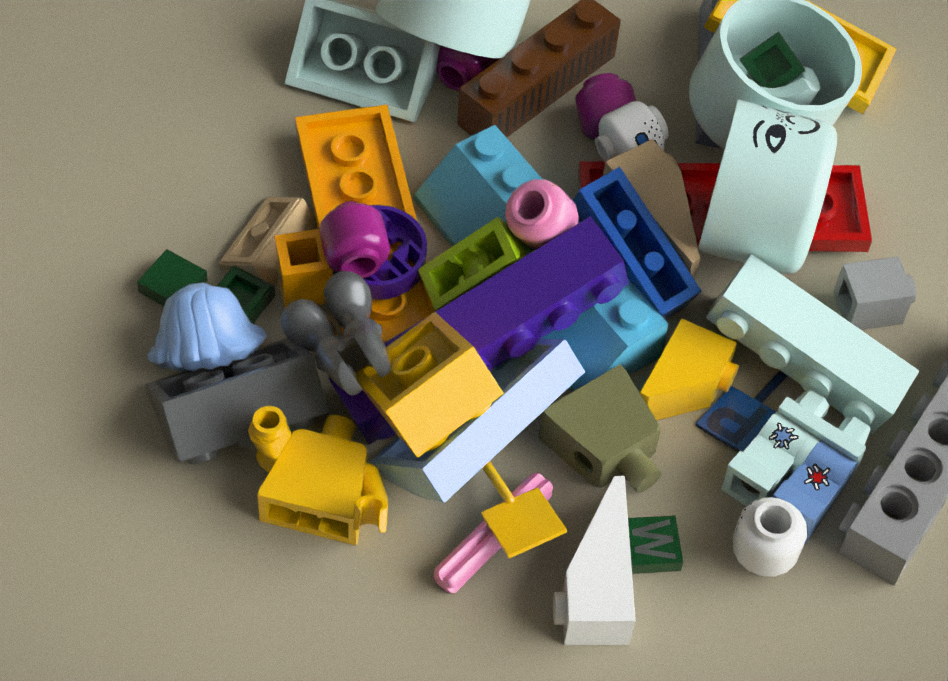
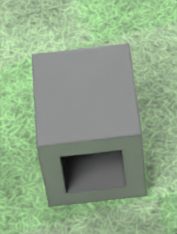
M899 256L843 264L833 291L842 317L860 330L903 324L911 304L916 299L914 280L911 275H906Z

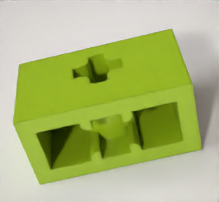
M496 217L420 267L418 271L435 311H438L534 250L515 237L508 228L507 221Z

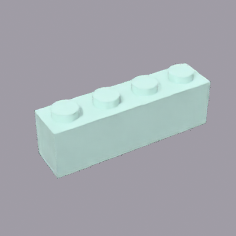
M753 254L748 257L718 295L706 316L709 321L717 325L724 335L731 339H736L758 354L761 360L768 366L781 370L801 384L805 391L811 389L824 397L828 404L841 412L845 418L847 416H854L869 425L871 434L895 413L919 372L915 367Z

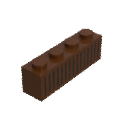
M580 0L508 52L503 58L494 62L459 88L457 125L471 136L496 125L506 138L615 57L621 19L595 0Z

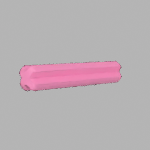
M532 473L512 492V495L516 497L538 487L548 501L552 497L553 485L540 473ZM484 520L434 569L433 579L447 593H456L501 548Z

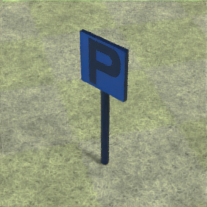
M779 370L754 398L731 386L728 392H725L695 425L735 451L743 452L759 434L770 417L776 413L775 410L762 403L788 375Z

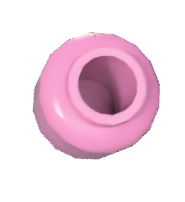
M533 179L521 184L512 192L506 204L505 217L508 228L515 237L533 250H537L578 224L579 216L576 204L558 185L548 180Z

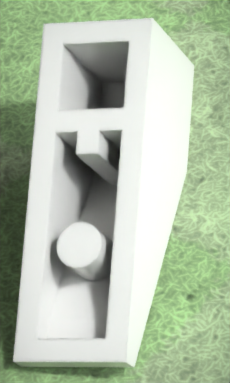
M625 476L613 477L566 571L563 591L554 592L553 622L554 625H563L564 645L630 644L636 620Z

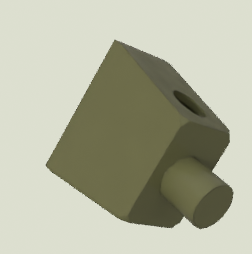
M621 364L551 404L542 412L538 437L594 487H603L610 483L614 476L623 475L635 491L640 493L655 484L661 475V471L649 459L656 452L661 432L659 424Z

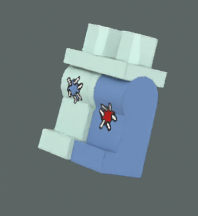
M811 389L806 390L795 401L788 397L785 398L778 411L770 417L749 446L743 452L739 451L728 464L721 488L722 491L745 506H748L754 500L764 497L780 498L791 503L801 512L806 522L807 538L804 543L805 545L847 483L857 472L866 449L865 443L871 430L869 425L854 416H847L838 428L823 420L830 405L824 397ZM741 480L760 491V493L748 491L743 486Z

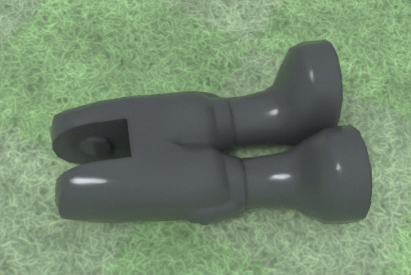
M341 271L334 274L326 282L323 293L329 310L344 329L343 336H337L336 329L325 311L312 300L306 299L291 302L283 310L281 327L287 339L295 346H302L308 351L316 352V367L319 370L326 372L343 391L350 395H356L363 390L356 378V372L369 364L370 367H374L382 378L390 372V360L381 337V325L377 324L373 319H369L372 295L368 284L360 275L354 272Z

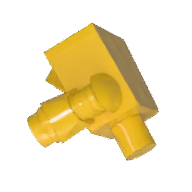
M264 406L254 413L248 433L252 443L257 448L256 459L260 467L269 473L257 495L259 521L355 546L358 542L361 525L374 524L379 527V532H386L388 496L378 468L373 464L367 463V447L362 443L351 441L356 426L350 419L340 415H330L325 421L322 433L298 429L291 434L287 419L279 408Z

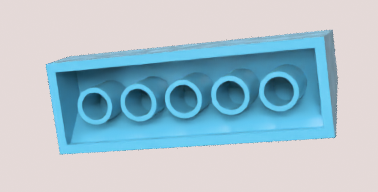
M493 125L455 144L416 191L414 201L451 246H454L496 217L506 221V204L512 192L525 182L533 179H543L497 126ZM629 278V284L623 287L620 294L613 300L604 304L597 303L581 313L578 319L568 328L560 331L554 330L541 338L565 339L584 369L585 373L569 387L572 392L619 364L624 367L628 375H631L660 358L668 323Z

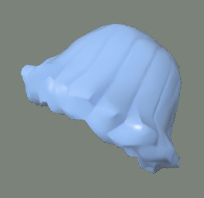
M204 282L189 284L176 291L166 300L160 319L159 333L155 339V346L151 347V350L148 352V359L161 369L168 367L171 370L176 369L181 372L184 370L195 371L199 368L211 370L219 366H228L233 360L246 359L254 351L258 350L259 345L263 343L267 334L263 328L250 322L238 299L230 289L211 286Z

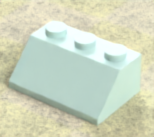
M305 0L284 84L361 107L387 104L391 116L416 122L437 78L438 55L441 45L412 35L390 24L372 9L341 0Z

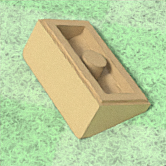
M267 197L218 265L226 272L234 265L275 286L278 282V276L276 272L274 235L314 230L317 227L314 214L303 198Z

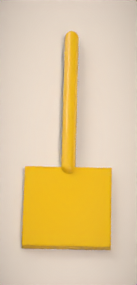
M490 461L482 467L504 502L481 512V516L509 559L567 533L566 527L538 487L514 497Z

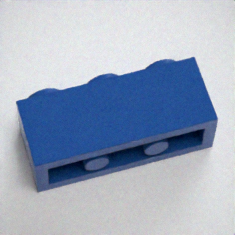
M620 167L577 192L572 201L576 204L579 216L578 221L582 222L591 216L624 260L627 277L665 320L686 308L702 292Z

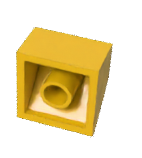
M433 312L386 347L390 360V372L386 376L381 378L374 367H370L369 364L356 372V378L365 394L398 437L417 458L426 451L441 446L447 440L450 433L469 419L484 414L491 406V403L504 394L475 348L436 312Z

